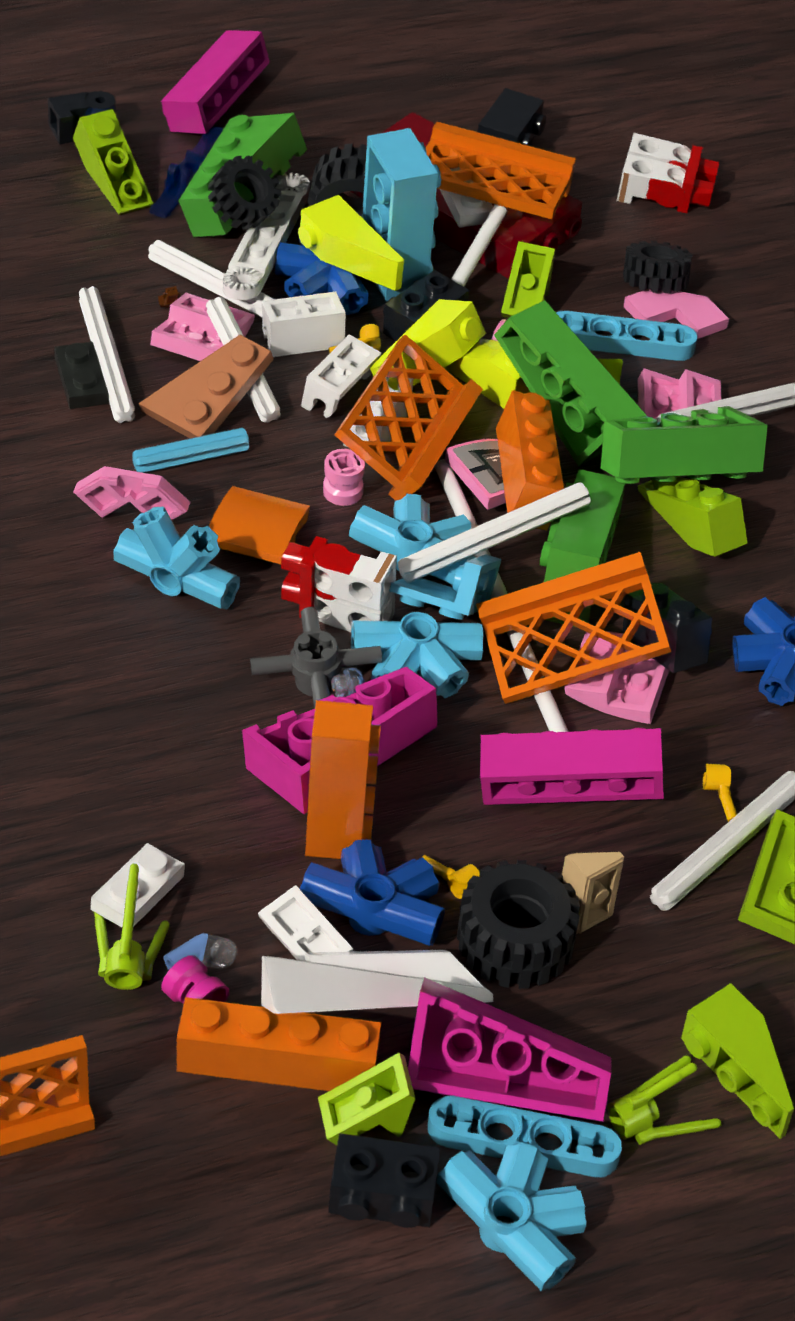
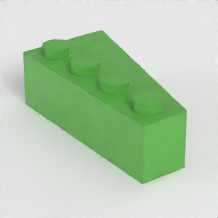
M294 113L253 117L238 115L228 121L179 199L193 237L226 235L233 228L231 226L232 220L229 218L226 222H223L220 219L224 215L223 212L220 210L215 213L212 207L216 204V201L209 202L208 195L212 192L208 190L212 177L228 160H233L235 156L240 155L243 160L248 155L253 157L252 163L254 164L259 159L264 162L261 167L263 170H266L268 167L272 169L273 173L270 175L272 179L276 173L284 175L291 167L289 160L294 155L301 157L307 151ZM234 182L237 193L244 200L250 202V200L254 199L252 192L245 185Z
M545 300L509 317L494 334L530 392L550 400L554 429L578 466L602 454L605 421L647 416Z
M730 406L718 407L717 413H708V410L705 409L691 410V417L676 413L661 414V422H657V419L647 416L607 420L604 422L601 469L615 476V481L626 484L639 483L640 478L651 477V479L660 482H673L676 480V476H687L695 480H709L712 474H722L729 478H746L749 472H763L768 425Z
M578 470L574 484L580 482L587 487L591 502L588 506L552 521L548 541L544 542L540 557V566L547 567L544 582L606 563L608 551L611 547L620 516L626 483L615 481L614 476ZM567 482L565 488L573 485V483ZM592 605L585 607L578 619L589 623ZM555 617L546 619V621L564 624V621Z

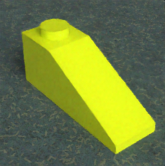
M339 195L301 210L300 228L298 230L299 239L304 247L309 248L321 261L391 290L401 289L404 259Z
M439 299L403 335L406 334L444 368L463 357L486 334V331L473 302ZM398 340L369 367L373 377ZM403 351L401 355L405 368L416 369L414 360ZM389 377L387 381L389 387L393 390H399L397 378ZM413 379V386L419 383L420 379Z
M481 338L463 357L444 367L465 383L472 379L483 389L481 394L503 409L512 390L522 393L530 392L507 354L496 340Z

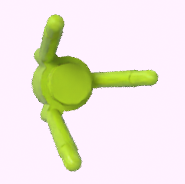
M135 863L129 869L121 940L116 941L110 949L105 919L94 912L100 957L98 975L104 977L105 982L109 986L121 990H132L138 988L143 980H151L153 964L170 927L168 921L164 920L161 922L146 956L142 951V946L132 940L139 866Z
M683 1056L629 1094L608 1103L607 1110L610 1121L622 1139L625 1140L635 1136L638 1144L642 1145L656 1138L700 1132L721 1126V1121L718 1118L653 1127V1121L659 1119L658 1107L653 1098L697 1070V1065L691 1063L689 1056Z

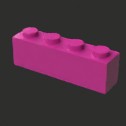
M226 30L161 100L163 114L167 119L170 132L206 134L270 63L262 31Z
M634 728L629 730L592 729L573 732L545 731L542 733L481 735L480 781L483 804L664 799L661 728Z

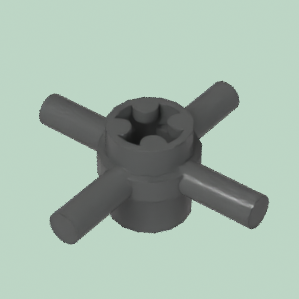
M307 607L301 611L303 634L298 636L294 642L291 654L250 658L252 676L292 672L295 676L297 688L303 694L313 697L315 709L316 700L330 696V693L337 687L338 674L342 667L382 663L381 646L340 650L335 638L330 633L320 630L317 609Z

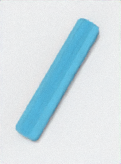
M237 428L137 449L132 455L133 465L137 472L146 473L240 453L249 449V437L244 428Z

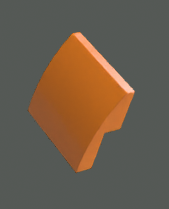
M232 486L218 506L208 527L218 535L217 542L220 549L281 564V558L290 542L295 543L296 534L308 521L310 506Z

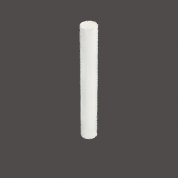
M496 204L493 206L451 280L463 287L465 286L508 212L504 206Z

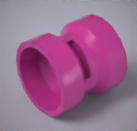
M193 955L184 957L169 969L162 982V991L173 1002H181L183 1005L185 997L226 1002L229 997V988L218 977H210L207 974L208 968Z

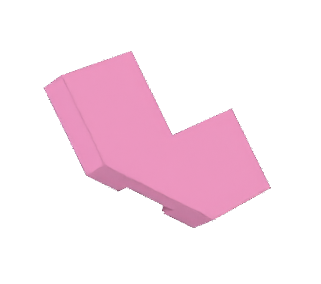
M646 289L645 291L626 296L624 301V308L635 319L665 322L676 318L682 325L692 328L697 334V339L727 329L729 318L706 296L681 291L675 292L673 290L670 293L658 290V293L651 292V289Z
M107 466L77 482L73 491L74 494L102 518L131 502L142 513L149 511L153 507H165L171 520H174L186 513L190 505V501L163 476Z

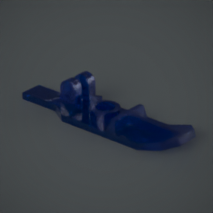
M215 127L210 129L206 134H203L192 151L187 150L185 159L179 165L175 163L169 165L167 178L164 181L165 189L160 198L149 209L150 214L166 219L176 208L180 197L222 133L223 128Z

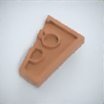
M238 335L138 403L143 413L188 438L213 434L274 360L272 353L252 340Z

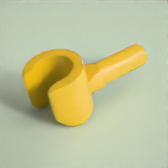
M375 324L363 326L360 329V338L358 339L379 351L381 348L379 327ZM338 345L329 347V353H331Z
M706 764V772L703 773V789L718 790L719 799L729 822L737 815L730 791L731 769L727 765Z
M427 855L423 856L433 866L434 873L447 881L452 894L458 899H462L463 891L467 889L468 881L472 876L479 877L480 875L479 870L473 864H468L455 871Z

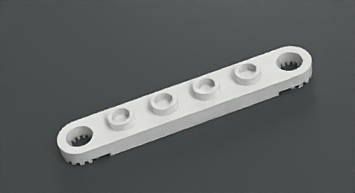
M284 173L283 177L281 175L277 176L279 184L274 189H281V196L278 198L280 200L279 205L259 226L255 228L251 226L246 231L229 263L227 272L223 274V293L228 298L249 300L260 294L276 263L279 243H286L301 214V210L309 198L310 184L308 178H305L303 174L299 176V173H296L293 176V173H289V176Z

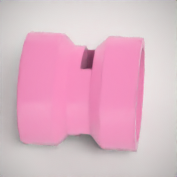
M350 449L331 451L324 461L325 479L323 481V494L329 502L336 505L348 506L355 504L363 495L364 484L362 478L365 473V461Z

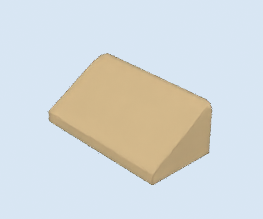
M620 852L573 853L565 857L562 884H571L575 890L574 898L579 900L580 905L577 934L586 931L613 915L624 856Z

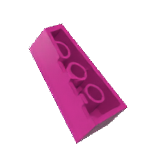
M408 667L355 686L356 693L346 697L331 695L320 700L373 705L372 725H381L379 752L378 754L369 753V756H378L377 766L438 727L436 688ZM315 709L299 715L292 710L277 716V723L260 730L256 724L242 730L246 769L303 814L308 812L311 742Z
M424 977L419 994L408 1071L412 1087L416 1090L603 1121L611 1078V1057Z

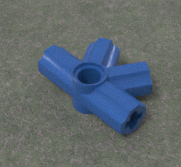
M279 243L275 274L290 277L284 284V290L289 297L336 292L346 315L358 313L364 305L368 304V292L358 275L321 261L309 248L304 247L302 243L301 245Z
M764 597L756 601L744 617V625L753 634L733 636L734 665L736 672L765 670L759 682V692L767 697L768 702L783 706L785 703L794 702L795 617H791L775 601H769Z
M371 839L355 840L352 845L342 849L341 863L343 873L316 863H310L305 872L300 890L314 906L349 917L350 926L361 934L372 936L389 931L433 946L444 919L445 908L424 901L438 893L439 881L434 874L433 866L423 857L418 860L412 859L386 872L381 847L374 845Z

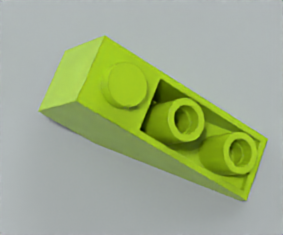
M110 109L80 117L73 140L86 170L116 212L122 215L153 206V201L114 110Z
M676 476V480L673 482H660L652 479L638 485V491L691 548L716 557L747 544L740 497L723 492V489L711 488L700 484L698 480H689L680 476Z
M730 983L688 1010L681 1039L694 1057L702 1059L711 1068L722 1086L729 1092H734L750 1108L752 1115L761 1125L769 1127L779 1139H782L786 1136L794 1107L764 1015Z

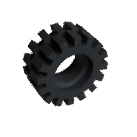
M241 155L235 156L233 160H228L212 177V182L208 186V190L212 191L208 195L209 202L216 201V204L212 207L214 212L217 213L221 210L224 215L220 219L223 222L230 218L232 220L231 226L237 228L242 224V230H248L251 226L253 228L259 226L275 211V208L280 203L278 198L281 196V189H274L279 184L278 178H270V175L273 173L272 169L268 167L266 170H263L261 167L264 162L258 159L253 164V157L248 155L243 160ZM234 182L245 185L252 192L255 203L244 200L237 193Z
M639 241V244L631 243L630 246L626 247L623 270L624 281L626 283L629 282V285L632 287L639 286V289L644 291L646 289H651V292L658 293V290H662L664 293H670L671 290L675 292L681 291V289H686L687 285H689L693 255L689 253L688 249H681L680 245L670 246L669 242H663V244H659L657 241H651V243Z

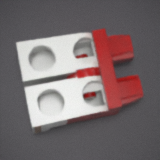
M634 133L622 172L617 201L631 204L632 197L634 196L654 200L664 207L673 208L678 206L677 211L683 213L688 212L690 203L709 207L720 162L701 158L703 147L693 145L691 150L682 144Z
M319 536L315 537L310 547L290 542L281 558V569L290 571L283 581L281 599L299 604V618H301V611L304 608L313 607L318 611L320 622L351 632L352 620L391 621L395 611V593L390 592L389 589L391 582L396 581L397 556L380 552L377 559L349 552L345 546L340 544H328V539Z

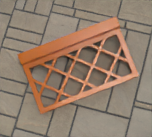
M441 122L435 123L431 140L426 146L427 156L432 164H436L440 170L441 186L437 189L548 219L553 218L563 196L567 197L570 191L576 158ZM457 167H459V168L461 169V170H457V171H451V170H450V168H457ZM494 177L496 180L487 181L485 178ZM472 180L474 183H467L463 181ZM525 186H527V187H530L531 189L522 190L520 187H525ZM500 190H508L510 193H504ZM542 199V200H544L547 204L541 203V202H538V201H534V200Z
M405 334L398 340L334 435L392 484L393 487L388 495L395 501L400 500L406 494H413L423 485L483 389L472 379L465 385L460 383ZM403 351L414 360L416 369L405 368L401 355ZM386 377L397 378L401 393L389 392ZM408 378L420 379L424 394L412 393ZM431 380H437L448 390L447 394H435ZM369 401H381L385 417L373 416ZM393 402H404L408 418L396 416ZM416 403L427 404L431 419L419 417ZM353 425H365L369 441L361 440L350 430ZM376 426H388L392 442H381ZM400 427H411L415 443L403 441ZM383 451L396 453L399 464L398 470L386 461Z
M641 552L476 604L505 704L671 652ZM641 589L644 590L646 599L637 613L619 606L626 594ZM594 604L606 609L596 626L578 619L585 607ZM649 610L652 620L645 617ZM614 613L632 621L622 638L604 631ZM553 617L564 621L554 639L537 632L544 620ZM640 625L656 631L659 642L643 647L637 646L630 641ZM573 626L590 633L580 651L563 644ZM511 630L523 634L513 652L500 647L496 635ZM599 638L616 645L611 656L602 660L589 656L590 651ZM532 639L549 646L539 664L521 657ZM557 651L575 658L567 671L556 673L547 669ZM502 657L508 659L505 665L503 664ZM516 664L534 671L527 683L510 688L507 678Z
M83 1035L0 1057V1156L95 1130V1118L89 1102L87 1046ZM71 1058L60 1068L52 1067L56 1061ZM19 1072L10 1082L1 1080L6 1075ZM37 1078L46 1080L36 1090L28 1088Z

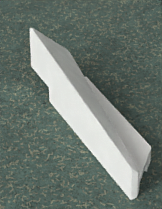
M447 950L305 953V961L262 956L261 1005L276 1014L418 1006L424 977L484 1003L493 1002V994L484 988L455 956Z

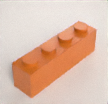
M512 390L496 427L507 513L564 489L550 400L544 399L541 395L533 392L522 393ZM551 522L537 528L547 531Z
M316 700L311 742L305 856L341 859L342 849L352 845L355 840L371 839L373 816L364 814H373L376 787L367 786V784L376 785L378 756H369V753L378 754L381 725H372L373 705Z
M185 997L177 1034V1072L330 1091L377 1065L381 1022L305 1012L276 1014L265 1007Z

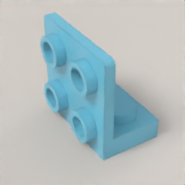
M483 555L466 561L465 565H460L456 571L453 588L420 578L413 582H406L404 579L391 582L389 591L399 594V601L416 607H424V603L440 607V614L462 620L464 615H474V613L478 612L477 603L491 599L502 559Z

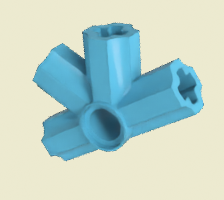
M406 494L404 498L395 501L393 518L364 505L357 511L356 517L350 525L349 537L380 552L396 555V570L399 571L398 561L472 528L471 522L464 514L430 523V504L426 503L421 495ZM470 556L430 575L453 585L458 567L460 565L464 566L466 561L476 557Z
M153 507L149 511L139 514L132 522L134 529L126 528L119 536L118 543L114 549V561L149 576L153 585L165 595L177 596L182 591L215 607L226 610L234 602L236 593L240 588V577L209 563L221 549L217 542L218 535L208 526L198 527L193 525L180 537L165 507Z
M423 612L409 613L401 621L352 620L351 648L381 646L382 663H377L373 669L371 680L408 667L417 675L419 673L424 680L436 688L437 696L441 695L447 698L456 694L462 685L468 681L469 672L459 660H481L483 653V627L480 623L437 622L432 616Z
M523 1142L517 1145L507 1144L496 1176L471 1150L466 1152L460 1151L438 1173L436 1183L480 1227V1238L487 1247L493 1251L504 1252L541 1292L545 1289L550 1290L563 1279L565 1274L573 1267L576 1259L556 1237L584 1233L586 1228L585 1204L581 1190L578 1191L576 1185L539 1190L549 1158L545 1157L537 1147ZM506 1216L515 1223H503L496 1217Z

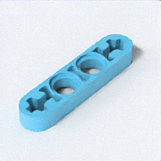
M575 311L556 312L582 343L592 351L674 361L688 360L695 352L697 334L692 328L685 325ZM596 331H606V332L611 333L612 335H611V336H602V335H598V334L595 333V332H596ZM633 336H645L650 340L642 341L633 338Z
M457 1096L438 1098L429 1109L427 1131L434 1142L444 1147L462 1151L471 1150L473 1153L503 1158L507 1144L517 1145L523 1142L537 1147L545 1157L549 1158L546 1168L590 1177L608 1176L616 1170L622 1150L621 1140L612 1129L602 1125ZM447 1116L456 1117L454 1127L444 1126ZM473 1119L478 1120L476 1133L470 1132ZM503 1123L511 1128L513 1135L505 1140H496L489 1136L485 1129L490 1124ZM542 1133H552L560 1138L562 1146L555 1150H546L536 1143L535 1138ZM572 1139L578 1140L576 1154L570 1153ZM594 1145L603 1147L602 1157L593 1156Z

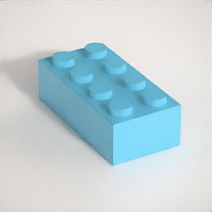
M411 128L367 136L362 218L404 259L401 289L394 291L375 283L385 302L399 295L416 280L422 279L433 271L431 249L435 248L436 245L433 225L434 218L438 217L436 191L441 186V174L436 164L433 165L427 156L425 145L417 140Z

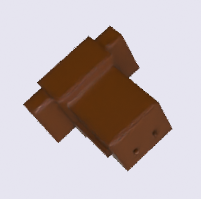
M176 286L165 288L163 295L158 296L160 308H170V304L181 297Z

